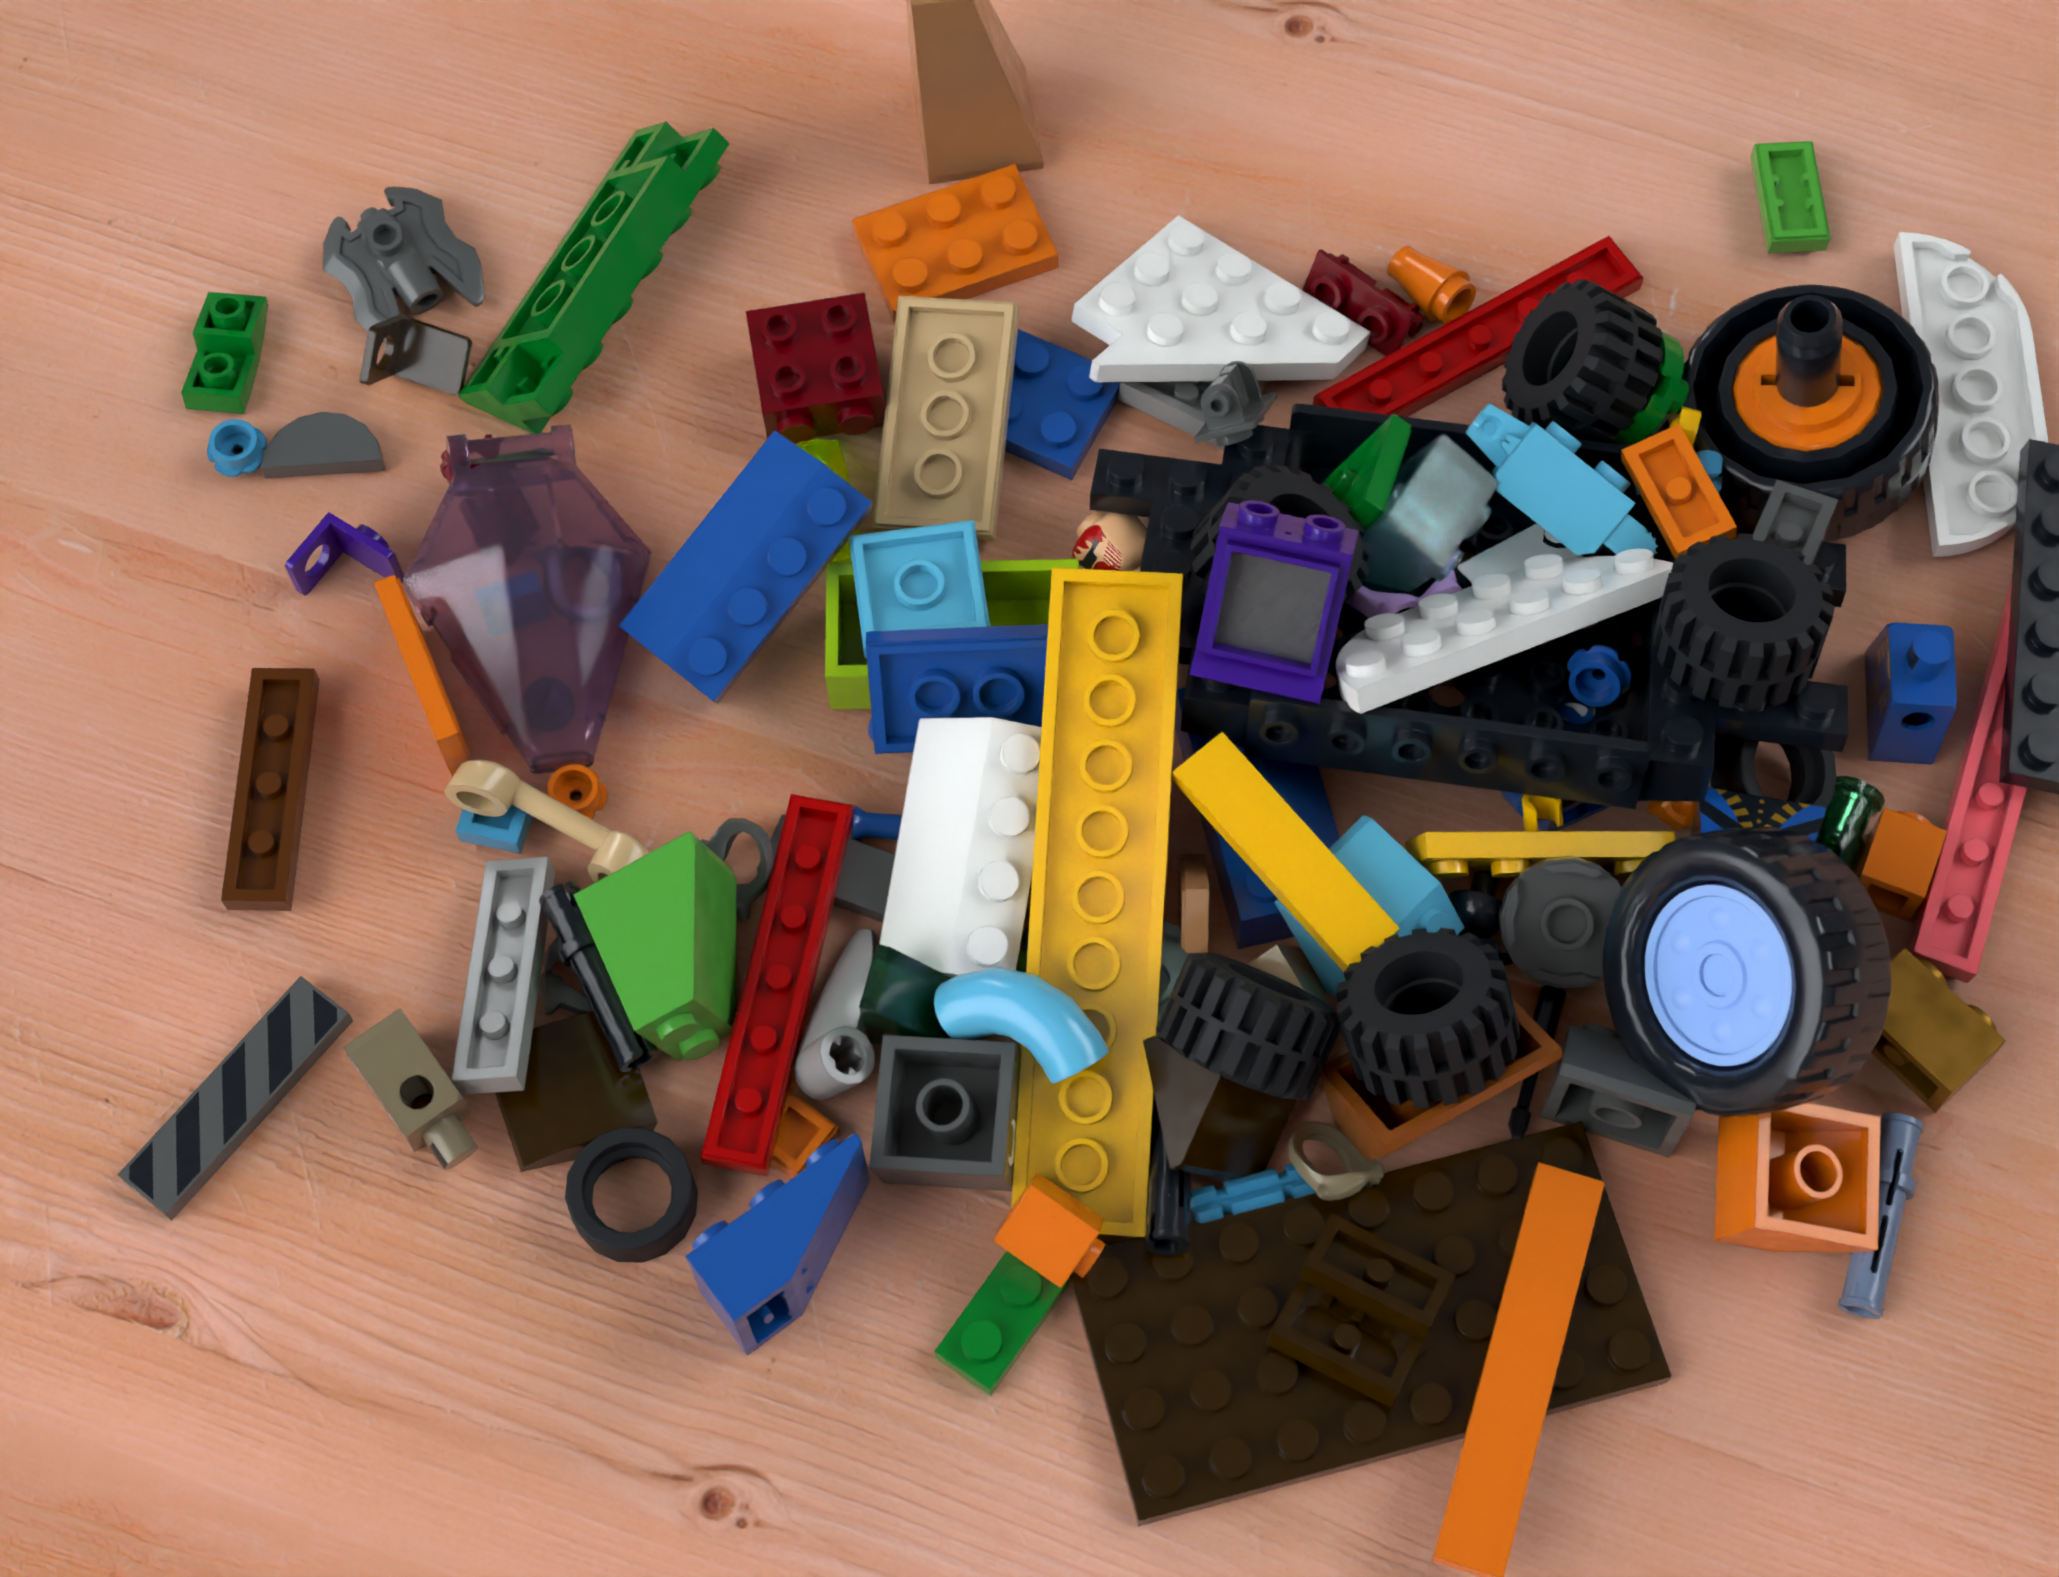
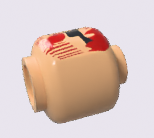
M1097 511L1088 516L1077 528L1076 535L1078 540L1072 549V559H1079V569L1140 572L1147 528L1137 516L1118 513L1107 514L1103 511Z

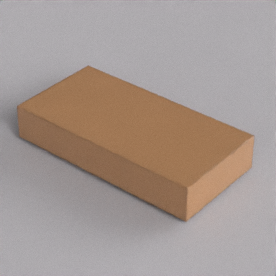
M1182 854V858H1179L1178 920L1181 949H1184L1185 953H1208L1209 883L1205 854Z

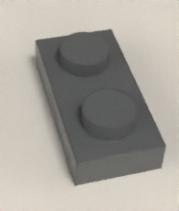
M1777 480L1755 528L1753 540L1765 542L1766 538L1779 541V547L1787 551L1793 548L1805 555L1803 562L1806 565H1813L1833 518L1838 499Z

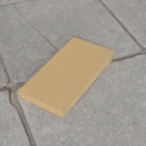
M898 296L872 529L875 533L974 520L977 540L995 541L1020 316L1018 302Z

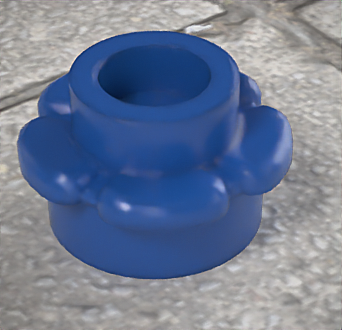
M1594 645L1588 651L1579 649L1570 657L1567 668L1571 672L1569 688L1577 700L1589 706L1602 707L1611 704L1622 695V688L1627 687L1631 681L1629 664L1624 660L1620 661L1617 651L1608 646ZM1600 669L1605 675H1598L1593 670Z

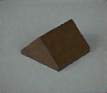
M1152 1036L1143 1040L1170 1169L1230 1180L1265 1171L1297 1099L1271 1096L1224 1078L1182 1056L1172 1049L1161 1037Z

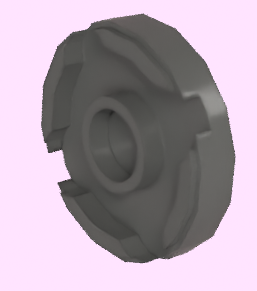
M1575 856L1545 858L1524 869L1506 889L1499 911L1501 940L1513 963L1533 981L1558 989L1586 987L1599 980V977L1603 976L1602 962L1605 931L1614 902L1621 890L1619 882L1597 863Z

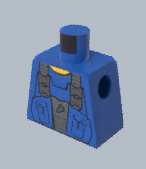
M1889 623L1865 652L1868 761L1932 765L1955 714L1957 705L1954 631L1946 625ZM1913 713L1909 721L1915 726L1903 723L1902 719Z

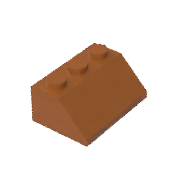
M1512 998L1520 1031V1040L1516 1041L1517 1054L1514 1061L1504 1063L1506 1072L1497 1081L1487 1080L1484 1083L1486 1089L1475 1096L1466 1093L1458 1097L1459 1102L1445 1106L1443 1101L1431 1102L1429 1108H1414L1413 1101H1406L1401 1106L1387 1102L1385 1094L1375 1096L1366 1089L1364 1081H1359L1354 1072L1349 1052L1325 1064L1320 1076L1334 1123L1368 1162L1391 1154L1563 1058L1561 1047Z

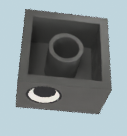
M883 1035L869 1168L883 1183L1012 1191L1021 1050L1017 1043Z

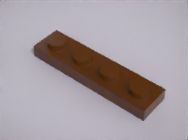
M252 668L221 901L227 910H292L320 682L315 669Z

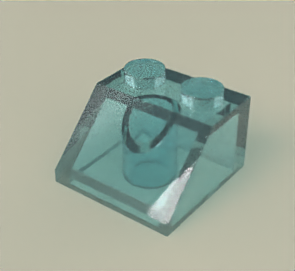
M1444 433L1400 465L1385 512L1364 531L1365 535L1361 540L1369 545L1371 556L1366 561L1370 569L1364 581L1409 592L1432 577L1438 582L1442 581L1461 561L1464 553L1458 546L1464 537L1469 538L1476 533L1490 516L1492 509L1486 503L1500 482Z

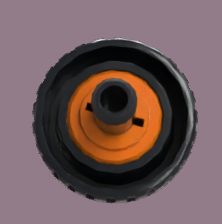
M1796 285L1769 290L1739 302L1717 317L1707 326L1705 332L1697 338L1689 351V357L1684 363L1682 379L1689 384L1688 396L1683 407L1702 411L1693 449L1695 453L1711 450L1722 455V472L1718 476H1722L1720 497L1738 528L1754 533L1777 480L1838 499L1833 518L1823 542L1845 539L1873 528L1883 522L1889 515L1898 511L1924 478L1926 467L1931 462L1938 427V375L1935 365L1931 362V353L1925 342L1916 333L1915 328L1905 318L1881 301L1850 289L1826 285Z

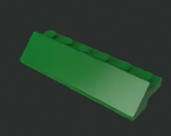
M667 121L636 130L464 385L458 397L470 406L539 436L550 418L558 414L570 401L573 395L571 386L580 372L589 367L602 352L603 343L601 340L611 325L618 322L633 304L631 295L641 279L650 275L661 262L663 254L660 250L670 235L677 232L688 221L692 213V209L689 206L698 192L707 187L718 175L721 166L717 162L730 143L715 128L682 137Z

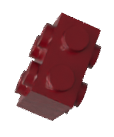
M865 292L746 311L767 439L775 430L797 445L808 442L814 437L839 433L860 435L870 431L872 428L883 427L885 416L884 394Z

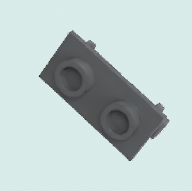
M1232 361L1226 364L1221 370L1219 377L1202 394L1201 407L1206 423L1195 436L1196 443L1216 439L1218 446H1226L1248 439L1253 435L1252 429L1256 428L1259 422L1264 420V415L1276 400V391L1261 395L1255 373L1247 363Z

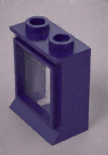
M1248 500L1240 504L1228 502L1219 526L1204 609L1189 675L1320 704L1359 530L1345 528V524L1342 521L1326 515H1310L1304 519L1281 514L1275 506L1261 501Z

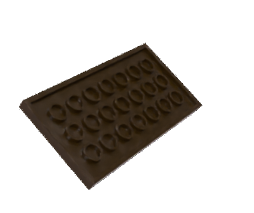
M1582 1121L1523 1136L1520 1142L1511 1139L1385 1172L1378 1185H1373L1372 1188L1364 1186L1360 1192L1341 1200H1323L1318 1197L1317 1193L1299 1198H1286L1284 1202L1233 1215V1213L1225 1214L1221 1219L1206 1223L1189 1224V1250L1186 1252L1182 1250V1254L1177 1256H1160L1148 1251L1145 1247L1146 1235L1145 1237L1107 1245L1083 1278L1072 1272L1069 1279L1138 1526L1464 1438L1538 1162L1603 1181ZM1605 1186L1545 1416L1665 1384L1672 1377ZM1331 1213L1456 1275L1392 1408L1266 1345L1270 1332L1297 1283L1304 1263Z

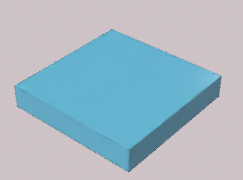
M974 520L849 536L865 658H867L866 632L990 627Z

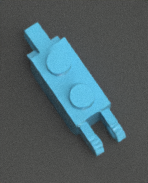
M1488 403L1465 431L1496 466L1492 471L1494 489L1574 554L1595 553L1602 543L1616 554L1629 549H1648L1653 552V556L1658 553L1656 552V547H1658L1655 544L1656 538L1652 537L1651 532L1647 533L1648 530L1628 514L1636 504L1623 494L1631 483L1602 460L1595 469H1592L1574 453L1582 444L1554 421L1545 430L1534 422L1528 426Z

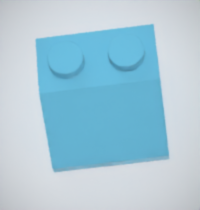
M1363 815L1329 848L1332 854L1400 928L1397 932L1399 937L1410 935L1412 930L1426 928L1427 932H1437L1440 928L1455 929L1457 936L1465 928L1441 883L1372 818ZM1277 899L1274 902L1326 992L1336 996L1338 983L1345 981L1344 972Z

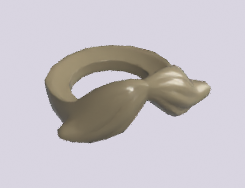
M1317 1121L1305 1122L1296 1128L1289 1141V1160L1300 1176L1315 1190L1318 1197L1323 1200H1341L1360 1192L1364 1186L1372 1188L1373 1185L1380 1183L1385 1173L1381 1162L1376 1159L1367 1162L1343 1132L1330 1124ZM1305 1140H1317L1332 1147L1342 1158L1348 1173L1324 1175L1316 1170L1304 1155L1303 1142Z

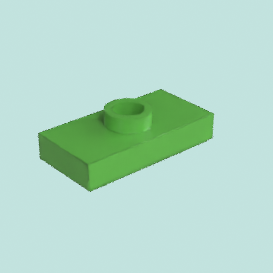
M1813 141L1754 144L1751 161L1767 253L1826 251L1831 238Z

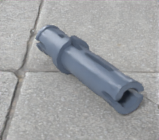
M1884 1113L1880 1116L1878 1250L1874 1252L1851 1253L1842 1297L1838 1303V1307L1842 1311L1861 1318L1880 1319L1883 1316L1884 1309L1882 1307L1896 1252L1905 1202L1914 1197L1917 1185L1916 1180L1911 1175L1924 1124L1914 1117L1900 1113Z

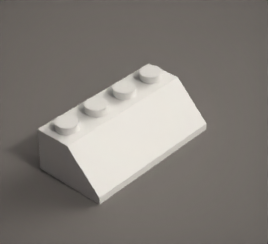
M993 717L920 718L878 946L875 972L941 984L958 975L994 967L1016 971L1033 871L1042 727Z

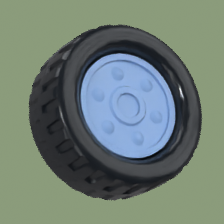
M1765 826L1730 828L1694 834L1665 844L1659 851H1655L1647 856L1636 870L1630 874L1614 902L1605 931L1602 962L1604 988L1613 1023L1630 1057L1642 1068L1695 1102V1110L1697 1111L1701 1110L1709 1115L1722 1117H1744L1785 1110L1821 1099L1825 1094L1834 1092L1846 1084L1851 1076L1863 1067L1883 1031L1890 1002L1892 975L1888 942L1878 911L1867 890L1847 864L1821 843H1816L1806 835L1795 831H1782L1777 827Z

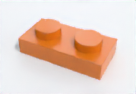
M1680 424L1621 450L1622 462L1675 559L1679 555H1686L1688 547L1699 541L1709 545L1710 539L1713 536L1724 534L1729 539L1736 538L1737 526Z

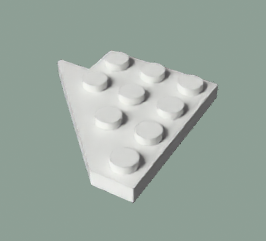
M1179 215L1074 304L1071 320L1109 345L1092 360L1089 378L1095 382L1214 381L1219 377L1223 367L1232 361L1247 363L1253 369L1256 379L1259 381L1334 380L1366 349L1371 333Z

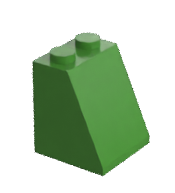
M688 831L574 894L634 1031L677 1061L699 1059L716 1050L721 1043L720 1039L731 1034L736 1016L737 879L728 864L691 831Z

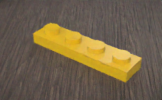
M1675 831L1425 832L1405 841L1406 851L1423 867H1429V872L1435 878L1469 875L1468 867H1491L1492 877L1512 878L1517 877L1524 869L1545 858L1575 856L1597 863L1599 866H1614V876L1629 877L1647 856L1655 851H1659L1665 844L1674 841Z

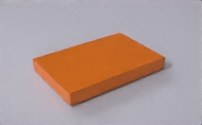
M391 575L373 583L436 742L453 777L462 763L473 760L400 578Z

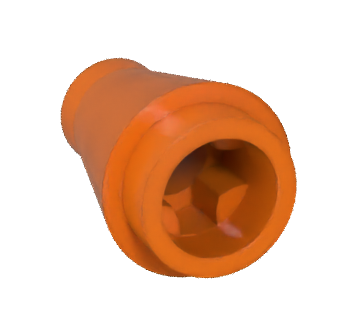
M1404 246L1399 249L1388 264V275L1401 285L1411 299L1420 306L1421 311L1431 322L1441 321L1447 324L1467 313L1475 299L1476 288L1469 282L1467 272L1421 254L1410 246Z

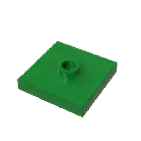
M1394 413L1324 481V484L1334 490L1332 494L1340 502L1344 500L1352 509L1350 515L1355 521L1361 523L1364 531L1386 510L1411 434V425Z

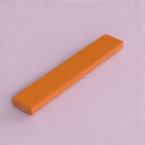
M1538 1162L1432 1562L1479 1577H1504L1605 1185L1603 1181Z

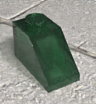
M877 944L859 1005L871 1044L882 1046L883 1035L953 1039L940 1025L934 1006L936 989L941 983L951 979V977L891 947Z

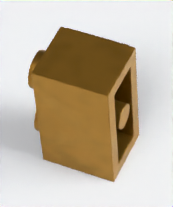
M1904 948L1891 960L1892 981L1888 1013L1879 1041L1871 1053L1936 1113L1989 1063L2006 1040L1997 1033L1995 1023L1982 1009L1974 1005H1967L1947 987L1944 976L1932 963L1921 958L1917 959Z

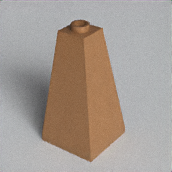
M906 0L913 92L929 184L971 179L1012 164L1016 165L1019 172L1043 169V157L1026 69L990 0Z

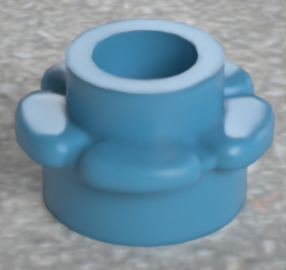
M239 419L227 420L217 425L211 432L207 456L211 462H215V469L218 473L227 477H237L240 474L253 473L261 467L264 456L263 450L267 447V441L264 434L248 422ZM243 448L242 453L238 455L233 454L235 450Z

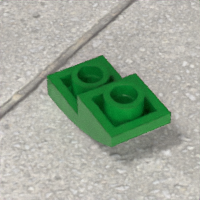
M208 292L193 330L197 352L181 391L186 409L245 414L263 345L268 302L265 296Z

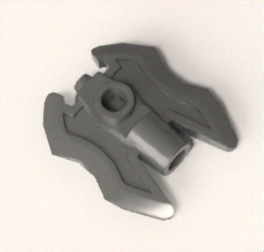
M387 187L384 192L390 207L394 208L390 210L385 208L377 210L372 207L365 210L360 216L361 221L358 222L357 229L353 232H350L351 229L348 222L340 216L336 217L330 224L323 245V270L344 284L353 298L354 318L367 332L370 326L401 314L396 299L397 296L415 314L427 312L441 301L443 292L434 274L472 306L478 307L483 303L485 294L482 267L474 247L456 238L445 222L441 199L415 188Z

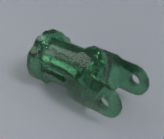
M1837 776L1833 798L1825 811L1818 843L1834 852L1853 872L1865 848L1862 837L1870 818L1876 816L1885 803L1883 794L1876 787L1865 783L1861 779L1850 776Z

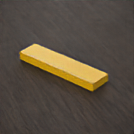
M1223 732L1218 734L1172 772V781L1343 972L1350 963L1361 962L1360 954L1370 946L1378 948L1385 944V938L1397 934L1400 929L1398 925Z

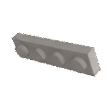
M548 856L486 861L451 1080L461 1095L524 1091L548 927V917L539 903V898L544 892L553 887L555 869Z

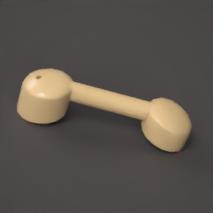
M478 759L462 763L444 789L445 796L464 810L483 816L498 817L503 816L510 806L513 805L595 850L596 853L587 866L588 873L594 883L649 853L640 841L618 830L612 831L521 781L519 776L497 762Z

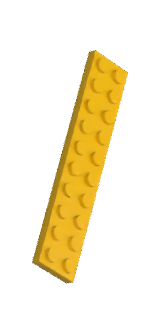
M1052 568L1026 973L1039 976L1074 999L1100 1032L1109 1048V1052L1100 1060L1075 1075L1051 1084L1042 1066L1028 1048L1021 1044L1011 1208L1036 1172H1038L1104 1218L1099 1235L1145 1237L1154 1091L1143 1040L1152 1036L1157 1037L1158 1035L1156 1027L1159 1018L1184 579L1181 573Z

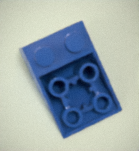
M856 1133L842 1143L838 1139H834L820 1146L806 1160L805 1165L807 1168L787 1183H784L783 1180H776L762 1188L751 1199L749 1203L751 1209L730 1224L725 1220L719 1221L704 1230L693 1242L694 1250L685 1256L700 1293L747 1356L803 1315L870 1182L862 1140Z

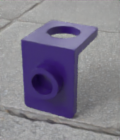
M330 512L325 515L285 564V568L296 590L304 596L309 594L342 553L347 554L384 578L395 575L396 578H400L401 583L405 580L395 553L389 549L388 543L382 536L363 524L354 528ZM323 545L318 561L311 569L305 572L309 557L319 546Z

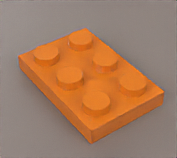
M1015 164L852 219L853 233L894 324L896 322L898 296L969 299L1059 268L1058 252Z

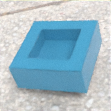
M513 805L510 806L503 816L498 817L483 816L463 809L456 833L459 840L463 842L521 854L533 816Z

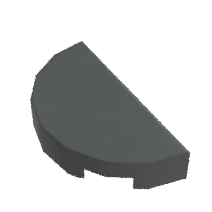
M319 412L302 416L281 428L265 448L261 464V470L265 478L386 471L378 440L367 426L346 414Z

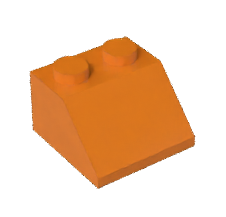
M1813 1103L1744 1117L1719 1116L1714 1241L1772 1252L1877 1251L1881 1117Z

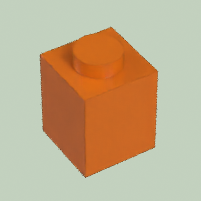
M1887 808L1883 809L1869 833L1855 873L1867 890L1877 910L1908 922L1910 921L1926 896L1947 830L1931 825L1929 820L1914 812H1896Z
M1036 1172L999 1225L993 1241L1061 1288L1072 1272L1083 1278L1105 1247V1243L1096 1237L1101 1231L1104 1218Z

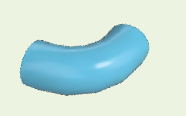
M994 967L955 976L941 983L935 991V1013L940 1025L951 1038L978 1040L995 1034L1013 1038L1028 1048L1042 1066L1051 1084L1075 1075L1100 1060L1109 1052V1048L1100 1032L1075 1000L1037 975Z

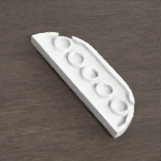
M1899 232L1893 246L1902 317L1915 328L1918 336L1928 347L1931 353V362L1936 367L1939 380L1937 434L1931 462L1926 467L1923 478L1932 556L1944 557L1964 554L1993 543L2015 526L2020 450L2029 439L2048 443L2033 332L2025 306L2010 282L2002 274L1995 278L1984 267L1970 259V250L1951 241L1931 235Z
M1629 549L1619 552L1615 556H1592L1564 560L1556 554H1541L1525 560L1524 568L1506 574L1493 573L1482 575L1472 581L1471 587L1459 592L1429 595L1418 602V607L1399 614L1386 613L1370 617L1364 623L1365 629L1350 639L1337 656L1336 671L1341 697L1344 701H1347L1351 709L1362 714L1663 597L1669 573H1671L1673 563L1654 559L1653 552L1648 549Z

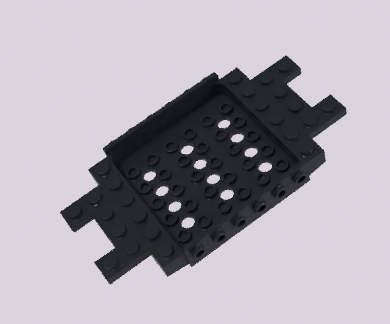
M1297 403L1292 407L1290 429L1257 425L1256 428L1252 429L1253 435L1251 437L1224 447L1222 464L1099 449L1090 492L1089 510L1149 517L1140 572L1183 574L1179 664L1189 665L1181 722V731L1209 739H1213L1223 732L1234 745L1244 748L1243 755L1246 757L1636 809L1638 801L1704 802L1714 771L1715 735L1842 752L1848 738V686L1807 681L1806 687L1798 695L1789 693L1788 699L1784 703L1774 706L1768 701H1764L1761 709L1747 710L1745 705L1741 703H1734L1732 709L1718 706L1720 700L1707 697L1704 701L1692 695L1693 688L1688 684L1679 686L1670 678L1673 668H1662L1657 659L1659 648L1653 646L1655 622L1662 597L1599 621L1594 627L1578 629L1362 714L1351 709L1347 701L1342 699L1336 671V659L1339 652L1350 639L1365 629L1364 623L1369 619L1347 602L1341 609L1338 628L1342 631L1343 635L1334 641L1328 672L1336 678L1337 683L1333 687L1323 690L1320 704L1189 675L1206 595L1200 587L1204 581L1201 577L1195 575L1192 566L1196 556L1191 552V542L1197 535L1195 531L1199 524L1244 473L1249 474L1256 467L1265 466L1271 470L1274 465L1287 466L1291 473L1295 474L1300 470L1311 475L1312 480L1321 485L1391 415ZM1398 416L1411 425V434L1386 510L1364 531L1365 535L1361 538V540L1369 545L1371 556L1366 561L1370 569L1367 578L1362 582V586L1372 591L1409 594L1418 598L1437 580L1436 574L1423 559L1421 553L1422 542L1434 538L1445 551L1450 548H1464L1476 556L1533 526L1536 522L1494 489L1492 471L1496 466L1465 433L1469 425ZM1576 439L1582 444L1574 453L1592 469H1595L1602 460L1631 483L1623 493L1636 503L1628 514L1648 530L1647 533L1651 532L1652 537L1656 538L1655 544L1658 545L1656 552L1658 553L1654 554L1653 558L1674 563L1676 559L1641 495L1636 496L1634 483L1622 462L1621 450L1630 445ZM1737 531V535H1738V534H1751V535H1753L1752 532ZM1545 534L1543 535L1542 541L1548 546L1566 548L1562 543L1551 542L1545 537ZM1822 542L1813 564L1823 573L1821 582L1830 584L1833 593L1830 604L1841 608L1846 593V545ZM1602 543L1595 553L1581 555L1583 557L1615 556L1616 553ZM1453 565L1457 584L1462 590L1471 587L1472 583L1458 570V566ZM1410 607L1405 608V609H1402V610L1398 611L1397 613H1401V612L1407 611V610H1409ZM1221 613L1214 640L1217 643L1249 650L1255 644H1265L1275 648L1277 656L1312 663L1317 641L1313 637L1309 639L1302 637L1298 643L1288 644L1280 637L1275 643L1262 640L1259 632L1253 630L1251 634H1248L1238 628L1236 620L1230 616L1226 619ZM1594 645L1608 646L1617 651L1620 661L1624 660L1629 664L1631 669L1630 684L1627 687H1623L1622 695L1609 705L1602 707L1586 705L1577 700L1569 688V676L1571 673L1567 672L1560 663L1563 658L1573 655L1579 649L1588 651ZM1600 669L1594 671L1598 675H1605ZM1438 686H1450L1460 691L1465 700L1460 705L1445 707L1435 703L1429 696V691ZM1566 703H1577L1589 709L1593 719L1584 724H1573L1565 721L1557 709Z

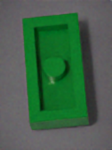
M1006 1251L934 1351L935 1358L989 1396H992L1069 1287V1279L1060 1288Z

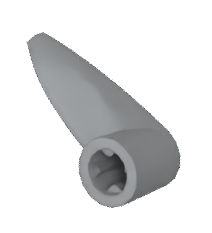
M857 930L847 944L819 996L797 1050L793 1066L795 1081L802 1092L811 1098L822 1101L833 1099L869 1077L874 1068L875 1054L873 1046L865 1035L875 982L876 944L875 934L872 930Z

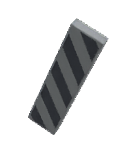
M300 976L119 1172L118 1176L172 1221L353 1022L350 1014Z

